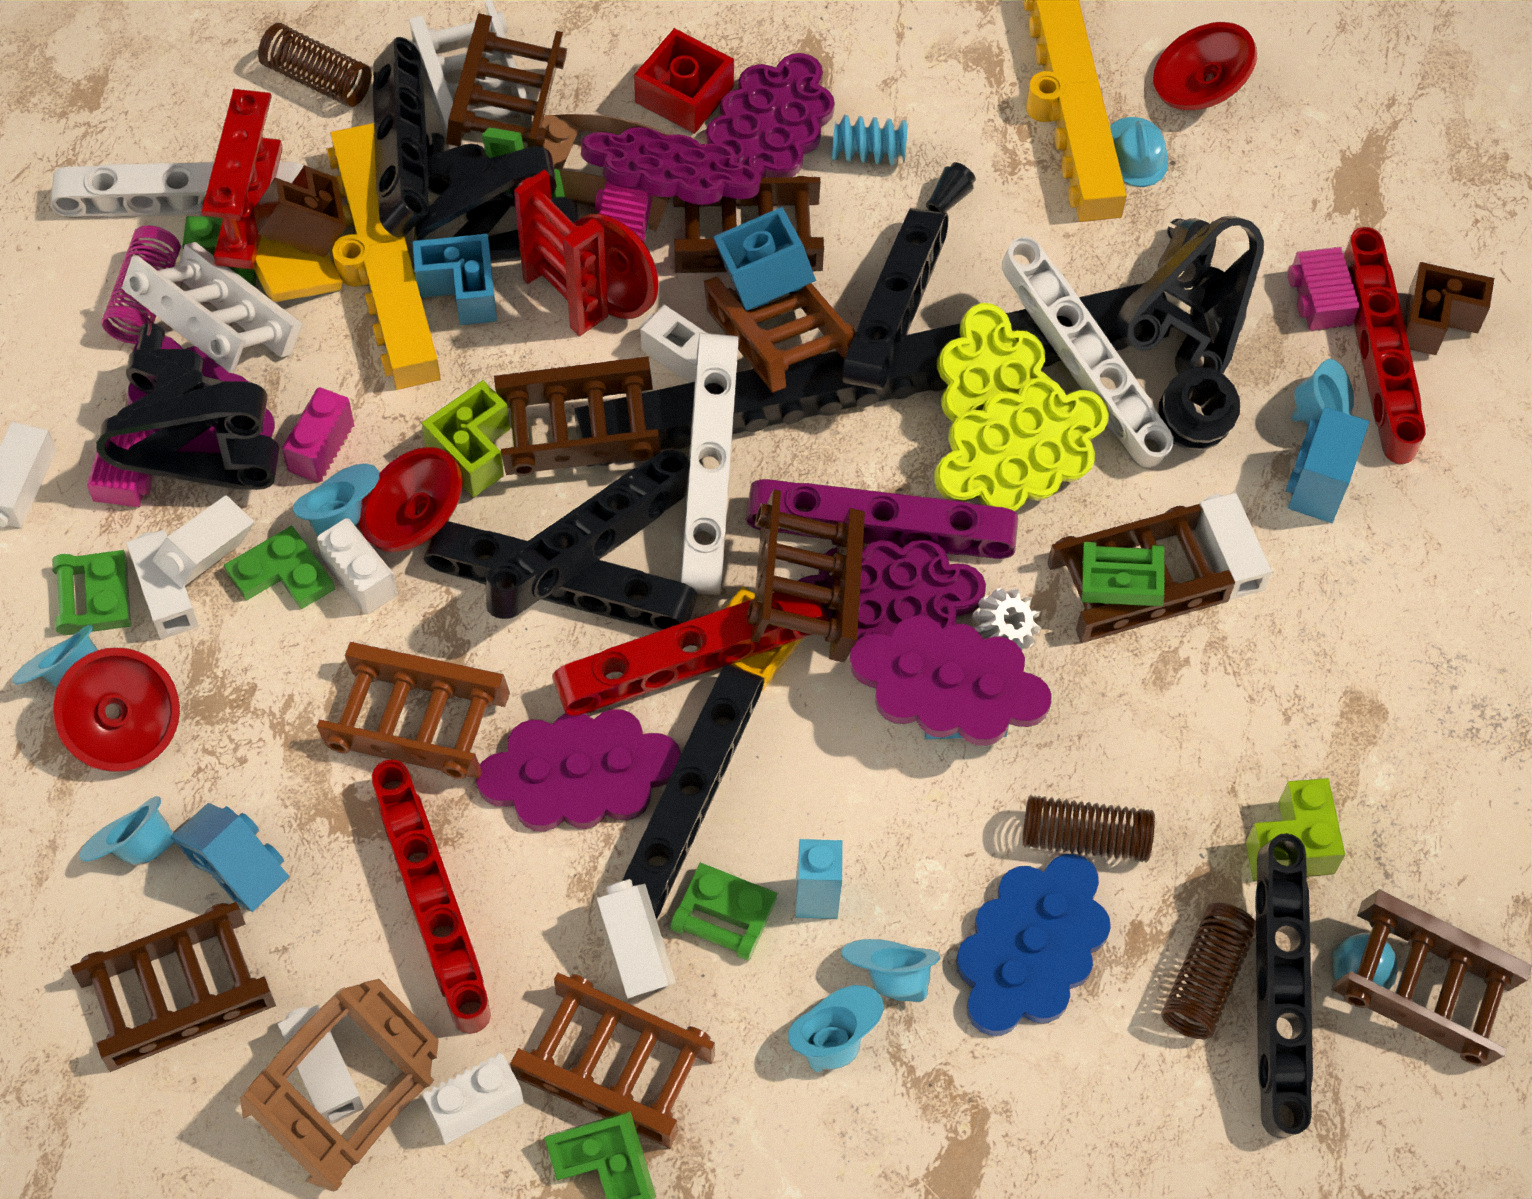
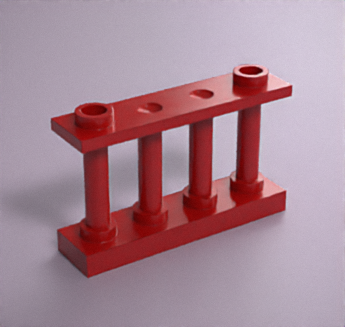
M233 89L201 211L202 216L222 218V225L214 253L215 264L218 266L254 268L262 236L257 234L254 208L276 177L283 150L281 140L263 138V130L272 98L269 92Z
M544 169L534 177L523 180L514 189L523 280L528 285L540 276H543L568 301L570 328L580 337L608 318L604 228L594 218L582 226H576L552 202L550 175Z

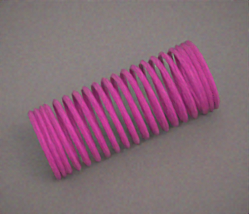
M151 225L140 226L135 229L101 321L103 329L113 338L125 343L136 344L140 334H130L119 330L111 324L108 318L119 327L137 333L140 331V329L130 328L119 323L113 317L137 327L148 323V335H150L152 323L155 322L156 315L141 305L131 295L125 293L126 291L121 287L133 254L138 255L157 271L160 270L157 267L167 269L166 267L171 268L175 266L174 264L179 255L181 245L179 240L169 231ZM146 237L163 241L164 243L168 244L174 251L172 252L168 247L164 246L161 243L150 240H139V238ZM142 243L157 245L167 250L169 253H165L162 250L152 246H145Z

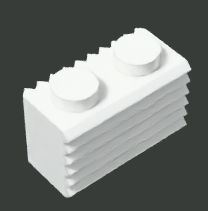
M345 518L318 535L317 541L323 564H327V568L331 569L332 575L336 576V580H340L341 586H344L345 591L349 592L354 602L358 603V607L362 608L363 614H370L396 597L398 592L396 591L397 585L395 584L394 573L349 518Z
M497 1053L495 1058L489 1057L487 1062L481 1061L480 1066L473 1065L471 1071L465 1069L463 1075L457 1073L455 1079L449 1078L448 1083L441 1082L440 1087L433 1086L431 1092L425 1090L423 1095L427 1111L444 1144L461 1137L524 1103L521 1087L504 1055L501 1053Z

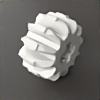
M999 588L994 590L990 596L986 595L979 600L980 609L974 611L971 617L980 623L974 629L979 634H982L984 639L994 636L1005 637L1014 641L1023 650V648L1027 649L1034 644L1033 635L1039 633L1042 628L1033 621V619L1039 616L1041 611H1031L1028 606L1031 604L1032 597H1025L1020 600L1019 589H1011L1006 593L1004 589Z

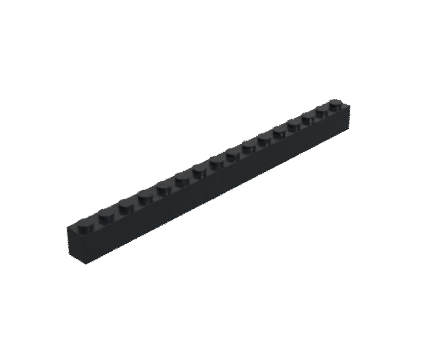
M1145 283L1079 297L1116 351L1129 346L1120 341L1114 331L1117 315L1126 300ZM1163 292V298L1167 300L1165 292ZM1026 309L1006 313L1011 323L1012 331H1027L1035 335L1042 342L1045 350L1043 367H1048L1058 361H1062ZM1057 316V320L1061 325L1065 327L1073 326L1068 317ZM1143 320L1139 321L1134 327L1135 337L1143 332ZM960 323L907 335L883 390L844 384L843 367L845 360L837 350L818 354L789 365L788 370L785 371L786 388L773 393L754 369L736 372L732 434L745 431L757 432L767 426L781 423L793 424L803 418L817 415L828 416L843 409L857 406L869 407L879 401L893 398L904 399L912 394L928 390H943L948 385L939 375L937 358L941 350L950 341L961 338ZM1169 326L1163 338L1169 336L1171 326ZM695 382L642 393L646 430L658 429L661 450L669 448L681 449L690 445ZM709 383L705 386L706 390L714 395L725 391L717 383ZM623 397L605 401L604 411L607 435L630 433L627 398ZM588 405L574 408L578 438L592 437ZM614 462L600 463L598 465L604 466L612 464Z

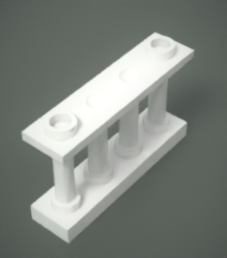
M485 0L486 15L492 16L491 31L497 32L498 37L506 38L504 33H507V25L503 12L497 13L493 1ZM423 15L409 18L412 43L420 53L421 69L442 130L447 139L448 119L458 84L454 85L453 82L446 83L445 76H448L450 71L463 69L467 53L444 58L443 55L437 56L435 50L439 49V45L471 38L475 22L435 31L434 28L427 29ZM493 51V54L486 53L485 58H489V62L500 60L503 66L517 69L511 54ZM486 77V80L479 79L478 84L482 85L484 90L492 91L510 86L513 96L535 101L533 93H526L524 86L521 84ZM493 106L471 110L475 112V116L491 120L520 113ZM520 113L524 127L531 128L532 115ZM448 145L449 149H452V148L457 147V146Z
M196 242L185 244L178 266L158 271L138 255L132 256L122 285L124 291L229 373L235 371L242 349L245 347L263 343L279 357L291 355L302 326L300 321L227 266L216 265L214 256ZM182 281L192 290L183 291L174 282ZM208 301L218 311L210 312L200 303ZM235 322L246 331L237 333L227 324Z

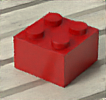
M673 28L634 74L635 103L695 134L718 107L722 98L734 87V58Z

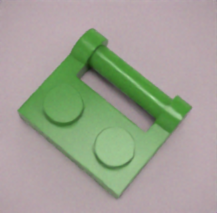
M1084 542L1082 602L1163 606L1164 545H1152L1151 549L1102 547L1096 546V542Z
M124 550L81 556L59 554L53 557V572L57 575L59 615L55 618L57 633L73 635L87 625L93 626L91 632L131 627L128 568ZM85 573L87 614L76 615L73 575Z
M700 862L685 896L673 916L670 930L681 935L684 932H688L737 952V957L749 961L777 901L778 893ZM696 909L746 929L747 932L744 936L696 918L692 916L693 912Z

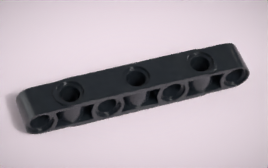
M396 37L373 63V113L379 219L383 228L395 237L403 238L428 214L429 174L421 57L418 49L411 41L403 37Z
M917 208L909 209L845 357L843 367L844 384L884 389L944 245L948 231V213Z
M665 450L658 453L528 540L510 556L488 571L486 580L487 611L492 616L500 619H509L519 615L658 519L666 510L686 496L690 463L688 457L684 453L675 450Z
M448 521L431 538L424 561L429 567L439 572L486 585L488 571L510 556L527 540ZM482 555L492 556L491 558L486 560L478 559V557ZM598 560L552 594L540 600L631 624L664 630L690 620L698 594L694 588L685 583ZM636 594L644 596L640 600H632L629 597Z
M728 663L723 666L622 879V881L631 879L633 886L646 885L656 920L683 866L763 689L764 677ZM725 717L732 720V722L727 725H720L714 722V720ZM686 786H696L700 789V792L689 795L681 790ZM655 856H661L666 858L668 862L662 866H653L648 863V860Z
M1285 833L1274 837L1263 845L1258 852L1255 897L1258 1080L1261 1093V1121L1266 1132L1277 1138L1294 1136L1308 1128L1312 1117L1311 1087L1313 1081L1310 907L1306 850L1298 837ZM1274 847L1281 848L1287 853L1289 857L1288 866L1281 865L1276 861L1273 853ZM1277 931L1284 933L1290 939L1291 947L1289 952L1283 951L1276 944L1275 935ZM1279 1017L1286 1019L1291 1024L1292 1036L1290 1039L1284 1038L1278 1032L1277 1020ZM1281 1105L1291 1109L1294 1115V1123L1291 1128L1284 1126L1279 1120L1278 1111Z

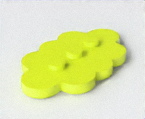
M980 303L969 309L960 323L961 338L950 341L941 350L937 358L939 375L948 385L941 397V407L944 414L952 422L963 412L970 410L982 411L986 401L998 392L1007 391L1017 394L1019 389L1030 379L1038 377L1049 378L1041 371L1045 362V350L1042 342L1035 335L1027 331H1012L1007 314L1000 307L992 303Z
M1043 377L1030 379L1019 389L1017 394L1007 391L994 394L986 401L982 411L970 410L963 412L953 421L948 436L952 452L939 461L934 473V482L937 490L948 500L967 502L978 498L982 505L1003 507L1013 511L1024 505L1027 498L1036 501L1048 499L1058 491L1062 481L1073 482L1079 480L1091 470L1095 462V451L1091 440L1103 432L1108 423L1109 412L1106 403L1099 395L1088 390H1078L1066 395L1058 383Z

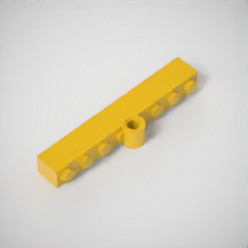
M1023 0L1024 10L1030 11L1031 14L1029 18L1030 36L1037 40L1035 47L1036 63L1038 66L1042 65L1044 70L1035 74L1030 80L1026 112L1036 121L1056 122L1055 144L1057 150H1062L1064 157H1062L1061 161L1062 175L1064 179H1069V205L1071 208H1076L1078 221L1122 218L1127 194L1079 0Z
M370 123L332 131L330 135L333 147L326 148L331 170H339L340 175L334 177H337L341 198L346 197L347 204L342 205L346 226H353L355 231L353 234L340 237L333 245L332 253L336 270L343 281L342 283L347 286L369 285L370 293L364 294L369 316L377 315L378 323L372 324L377 346L385 345L386 354L380 355L385 377L393 376L396 390L439 381L441 377L438 358L405 238H398L388 233L383 228L379 219L374 124Z

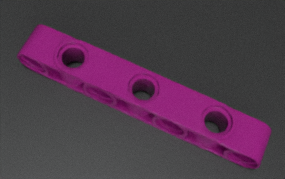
M770 479L756 480L750 486L745 520L750 527L761 530V527L755 525L758 508L761 503L767 504L773 489L781 491L780 512L835 525L837 521L843 522L850 508L865 511L863 544L886 540L903 548L912 541L930 540L939 544L946 554L994 559L1009 558L1014 555L1016 550L1018 514L1008 508ZM799 508H808V509H810L811 511L802 512V511H799V510H797V509H799ZM877 517H885V518H887V519H889V520H888V521H879V520H877V519H875V518H877ZM961 526L966 528L967 530L960 531L956 530L953 527ZM778 528V533L795 534L811 538H820L812 535H807L791 530Z

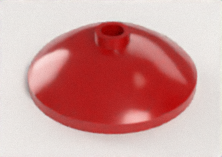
M1213 22L1195 27L1175 39L1159 57L1153 73V83L1156 92L1164 103L1180 110H1200L1220 104L1237 93L1251 76L1257 62L1256 43L1244 27L1235 23Z
M588 214L574 222L576 226H582L594 218L604 228L608 314L622 319H633L643 315L654 305L658 295L657 269L649 249L630 227L619 220L603 214Z
M423 447L411 450L389 463L379 473V480L375 488L362 501L359 523L361 532L366 540L379 550L400 552L417 547L435 536L450 520L460 499L462 472L456 460L442 449Z
M114 647L97 650L82 657L65 672L54 694L52 714L59 739L76 759L98 770L122 772L148 764L167 748L177 730L180 703L174 682L157 661L136 650ZM108 704H114L118 707L119 716L116 719H110L106 716L105 709Z

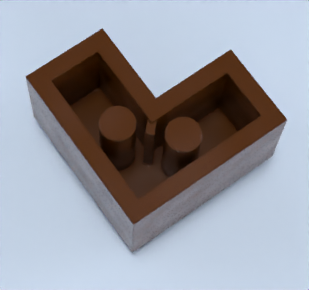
M305 165L292 183L275 177L254 208L257 234L264 236L268 240L278 241L293 246L302 252L312 253L324 258L347 227L337 177Z
M1420 262L1409 287L1404 316V325L1410 350L1437 355L1448 327L1479 333L1490 309L1495 278Z

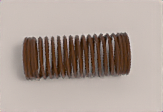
M282 23L271 25L261 38L258 47V59L265 67L284 74L291 80L300 82L302 85L310 87L312 90H316L328 98L337 100L348 108L358 105L368 92L372 73L371 68L365 63L352 59L350 56L342 54L340 51H336L324 43L315 41L313 38H309L308 35L299 33L297 30H293ZM283 29V31L277 36L272 46V50L270 53V61H268V51L270 44L274 36L277 34V32ZM282 37V41L278 47L277 53L273 57L276 45L279 39ZM297 46V48H296V50H295V53H294L293 57L291 58V55H292V53H293L295 47ZM302 49V51H301V53H300V56H299L298 60L296 61L297 56H298L300 50ZM307 52L306 57H305L304 61L302 62V59H303L305 53ZM359 70H362V71H361V76H360L359 82H358V84H357L355 90H354L353 93L347 98V94L351 91V89H352L353 86L355 85V82H356L357 77H358Z
M1032 794L1028 796L1023 829L1024 847L1028 846V848L1032 847L1033 849L1037 847L1042 808L1044 809L1040 848L1043 849L1045 847L1047 821L1051 807L1047 849H1052L1055 818L1058 809V826L1055 840V850L1057 852L1060 848L1062 821L1066 808L1062 851H1067L1070 819L1073 810V826L1070 840V852L1073 853L1076 843L1077 822L1081 809L1077 853H1082L1085 819L1088 811V826L1084 853L1088 855L1091 845L1092 822L1096 810L1092 855L1095 856L1097 854L1100 820L1103 812V827L1099 855L1102 857L1105 853L1107 823L1111 811L1107 857L1110 858L1112 856L1115 821L1118 813V827L1114 848V857L1117 859L1120 855L1122 824L1126 812L1122 859L1125 860L1127 858L1130 821L1133 814L1129 859L1132 861L1135 856L1137 862L1144 861L1147 863L1149 861L1155 829V813L1153 810L1149 811V809L1140 808L1136 811L1133 807L1129 811L1127 806L1123 809L1117 806L1114 810L1113 805H1109L1107 808L1105 804H1102L1099 807L1098 803L1092 806L1090 802H1087L1084 805L1083 801H1080L1077 805L1075 800L1069 803L1068 799H1065L1062 804L1060 798L1055 802L1054 798L1051 797L1047 802L1045 796L1042 798L1041 796H1032Z
M1216 902L1208 905L1196 932L1197 934L1194 936V941H1192L1188 954L1185 957L1186 960H1184L1180 973L1177 975V980H1175L1171 993L1168 996L1169 999H1167L1161 1012L1164 1022L1169 1027L1191 1038L1203 1040L1212 1038L1217 1027L1216 1024L1219 1022L1218 1017L1222 1015L1221 1011L1224 1010V1004L1228 1001L1227 997L1231 994L1230 991H1232L1233 984L1236 982L1235 978L1238 977V971L1241 970V965H1243L1244 958L1247 956L1246 952L1249 951V946L1253 942L1252 939L1256 935V920L1243 909L1227 903ZM1215 916L1226 917L1231 920L1237 921L1238 923L1245 926L1248 930H1244L1231 922L1217 919ZM1208 935L1214 936L1219 940L1212 939ZM1206 942H1211L1212 944H1214V945L1217 946V947L1210 946V945L1207 944ZM1230 945L1237 946V947H1239L1241 950H1237V949L1233 948V947L1230 946ZM1203 948L1209 949L1210 951H1212V952H1214V953H1216V954L1209 953V952L1205 951ZM1226 951L1235 953L1237 956H1233L1232 954H1230V953H1228V952H1226ZM1201 955H1205L1212 960L1205 959ZM1223 957L1228 958V959H1232L1235 963L1230 962V961L1224 959ZM1197 961L1204 962L1205 964H1207V965H1209V966H1211V967H1213V968H1215V969H1212V968L1207 967V966H1203L1202 964H1200V963L1197 962ZM1221 964L1230 966L1232 969H1227L1226 967L1222 966ZM1195 968L1202 969L1203 971H1205V972H1207V973H1209V974H1211V975H1208V974H1206V973L1200 972V971H1198V970L1195 969ZM1217 970L1226 972L1228 975H1224ZM1192 974L1198 975V976H1200L1201 978H1203V979H1205V980H1207V981H1209V982H1212V983L1221 985L1223 988H1218V987H1216L1215 985H1213V984H1211V983H1209V982H1206V981L1201 980V979H1197V978H1196L1195 976H1193ZM1213 976L1222 978V979H1224L1226 982H1222V981L1218 980L1217 978H1215V977H1213ZM1190 981L1196 982L1208 989L1217 991L1220 995L1214 994L1211 991L1200 986H1196ZM1188 988H1192L1206 996L1215 998L1217 1001H1212L1203 995L1192 992ZM1186 995H1190L1202 1002L1211 1004L1214 1008L1208 1007L1201 1002L1190 999ZM1174 1012L1180 1013L1192 1021L1201 1023L1205 1027H1200L1191 1024L1186 1020L1182 1019L1181 1017H1179L1178 1015H1176Z

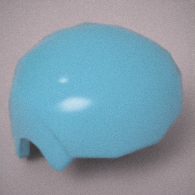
M1361 933L1349 936L1334 949L1332 953L1333 976L1336 980L1350 971L1357 974L1370 934ZM1386 942L1373 982L1390 990L1397 979L1398 960L1393 948Z

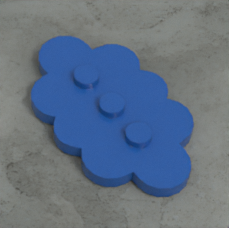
M1063 854L1054 858L1044 872L1031 866L1015 867L1002 877L997 892L998 899L990 900L979 908L975 919L976 934L967 937L960 945L956 957V966L961 979L973 987L967 1003V1014L972 1025L980 1032L990 1036H1002L1011 1032L1019 1024L1022 1017L1036 1023H1050L1059 1019L1066 1011L1070 999V989L1083 985L1089 978L1093 967L1091 953L1098 951L1106 943L1111 924L1110 917L1105 908L1093 900L1099 885L1098 872L1094 865L1085 857L1076 854Z

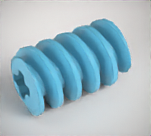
M844 114L840 124H836L835 120L832 160H837L841 151H844L847 162L852 161L856 152H859L861 163H866L870 153H873L876 164L881 163L885 154L888 155L890 165L892 166L895 165L899 156H902L904 162L908 130L907 121L901 120L897 130H895L892 119L887 118L883 128H880L877 117H873L869 126L865 127L863 117L858 116L854 126H851L849 116Z

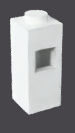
M664 304L655 315H648L641 324V350L687 382H695L699 333L706 332Z
M11 422L0 445V527L9 525L22 528L57 451L49 430Z
M1237 493L1225 496L1215 494L1207 497L1199 503L1202 511L1196 529L1215 572L1219 573L1230 570L1235 585L1229 600L1265 591L1272 571Z
M225 495L167 536L152 561L176 584L183 588L237 548L255 521Z
M165 529L158 532L144 533L136 539L126 542L160 640L199 627L186 587L181 588L152 561L167 537Z
M631 879L607 886L608 895L597 898V902L627 999L676 983L646 885L633 886Z
M319 1005L311 1008H297L285 1017V1020L277 1023L286 1043L320 1009ZM329 1031L300 1062L297 1069L315 1109L330 1124H334L363 1110L364 1106L335 1040Z

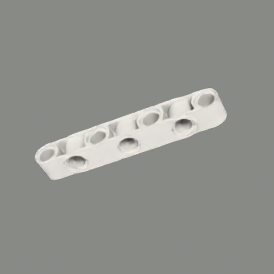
M290 161L279 162L276 178L292 183L304 165ZM214 162L61 167L53 173L50 207L55 213L68 217L202 215L201 211Z
M1029 237L1016 238L1011 242L1002 260V271L1017 292L1022 304L1081 389L1096 393L1106 403L1109 412L1107 426L1121 441L1132 459L1144 468L1157 466L1173 447L1171 431L1161 419L1150 398L1063 274L1050 261L1041 246ZM1014 255L1025 256L1030 264L1022 265L1014 259ZM1057 316L1068 317L1073 326L1065 327L1061 325L1057 320ZM1107 377L1115 383L1116 389L1104 387L1100 378ZM1144 440L1155 441L1159 446L1160 452L1150 451L1145 446Z
M699 333L680 577V582L694 588L697 594L720 596L738 336ZM709 383H717L725 391L714 395L709 393L705 386ZM703 457H713L718 461L719 466L715 469H706L700 464L699 460ZM705 531L713 536L714 542L709 545H701L695 541L693 536L698 532Z

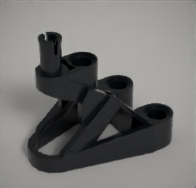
M431 133L432 144L430 145V138L427 134L428 190L440 196L429 206L428 214L415 226L413 231L414 241L424 240L429 233L465 213L468 221L452 237L489 234L511 206L516 208L514 189L523 180L534 177L544 169L550 175L552 195L557 187L552 154L543 147L533 146L489 158L486 156L485 149L478 144H465L445 150V138L439 133ZM567 197L551 198L552 202L573 223L579 219L577 205L573 200ZM518 229L488 236L491 261L521 257Z
M1223 216L1210 224L1197 218H1189L1187 220L1177 218L1170 222L1175 225V228L1169 226L1167 228V234L1171 241L1159 260L1158 270L1126 300L1115 320L1114 331L1120 341L1144 351L1156 347L1169 326L1187 336L1175 357V368L1178 374L1194 368L1196 361L1202 356L1204 358L1202 368H1211L1223 374L1232 360L1263 257L1264 239L1260 229L1253 222L1237 216ZM1231 226H1240L1246 231L1249 238V250L1225 272L1212 267L1211 262L1216 246V237L1223 230ZM1163 292H1167L1190 306V314L1164 299ZM1232 293L1213 343L1204 314ZM1143 320V332L1135 337L1134 327L1139 321Z
M152 323L149 336V324L142 325L139 331L140 336L137 350L129 355L126 376L133 386L148 395L122 408L117 415L104 420L99 427L96 450L100 457L108 464L123 470L226 488L260 490L272 486L275 481L280 447L271 437L260 435L263 430L268 394L265 389L252 382L221 381L203 376V360L200 355L186 349H161L163 339L165 338L164 329L160 325ZM212 426L216 429L221 453L176 451ZM162 428L131 445L128 449L119 447L110 440V438L118 435Z

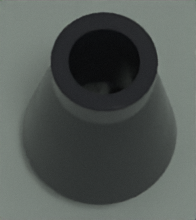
M953 162L951 166L944 167L935 189L926 203L927 209L947 213V211L973 191V184L976 181L973 172L958 162Z

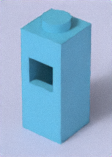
M799 839L795 918L838 919L842 887V840Z

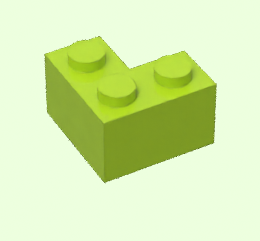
M484 380L421 422L425 447L442 449L456 460L462 472V486L473 498L504 477L501 451L492 442L510 430L508 406Z
M1329 778L1288 781L1278 801L1282 821L1254 823L1246 840L1253 881H1257V855L1259 850L1279 834L1288 833L1295 835L1304 844L1307 877L1335 874L1345 857ZM1274 847L1273 853L1276 861L1281 865L1288 866L1289 857L1287 853L1281 848Z

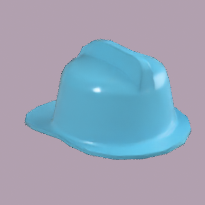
M1126 117L1114 122L1110 129L1123 181L1132 186L1147 187L1155 185L1162 180L1168 170V154L1160 129L1152 122L1138 117Z
M1326 359L1319 365L1312 376L1297 385L1294 391L1296 408L1291 418L1293 421H1304L1309 427L1311 419L1319 421L1324 406L1349 415L1351 414L1354 407V394L1348 374L1341 364L1336 360Z
M366 463L344 468L314 490L300 497L293 505V512L297 517L309 521L317 537L345 518H349L356 525L361 517V499L375 488L379 480V471L374 465Z
M87 625L69 639L36 655L15 673L12 682L18 685L42 677L57 687L62 676L76 661L98 650L89 637L93 626Z
M158 796L150 798L136 810L103 827L84 844L79 852V859L84 862L93 861L109 853L133 865L147 863L156 859L174 844V841L171 839L174 832L158 810L161 798Z
M882 939L857 940L846 944L841 949L842 957L847 962L868 969L874 987L880 995L898 1001L921 1002L925 1000L928 995L931 966L940 960V954L935 950L914 948Z
M852 985L841 988L827 996L791 1025L788 1031L789 1044L794 1051L807 1057L810 1067L815 1072L844 1067L856 1058L860 1050L861 1039L880 1021L884 1011L883 999L876 990L867 986Z

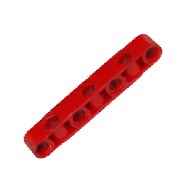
M1360 227L1353 231L1344 253L1351 283H1353V289L1359 302V310L1354 320V327L1373 416L1378 426L1383 452L1390 461L1397 464H1406L1414 460L1426 435L1421 397L1384 239L1377 230L1371 227Z
M772 593L771 608L829 621L822 603L781 593ZM751 600L565 664L555 670L552 674V680L565 713L570 716H578L718 669L726 663L732 664L813 634L770 625L765 629L759 643L752 642V625L746 622ZM687 646H697L700 648L695 652H685L683 650ZM611 672H620L623 674L621 677L617 679H609L606 677Z
M393 759L385 760L379 763L372 773V784L385 832L442 997H445L453 1023L456 1028L464 1033H478L488 1025L491 1012L483 984V976L422 801L420 796L416 794L409 771L400 761ZM390 781L402 783L395 789L383 788ZM421 852L427 854V857L420 862L414 863L408 860L414 853ZM441 926H449L454 929L446 937H436L433 935L435 930ZM467 1002H477L481 1005L479 1010L473 1014L467 1015L459 1011L461 1006Z

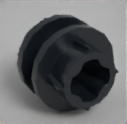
M1194 367L1180 372L1170 381L1158 403V414L1171 431L1173 444L1186 450L1203 451L1217 446L1227 437L1229 431L1233 429L1240 415V398L1235 385L1224 374L1211 368ZM1193 403L1201 406V411L1204 415L1196 412Z

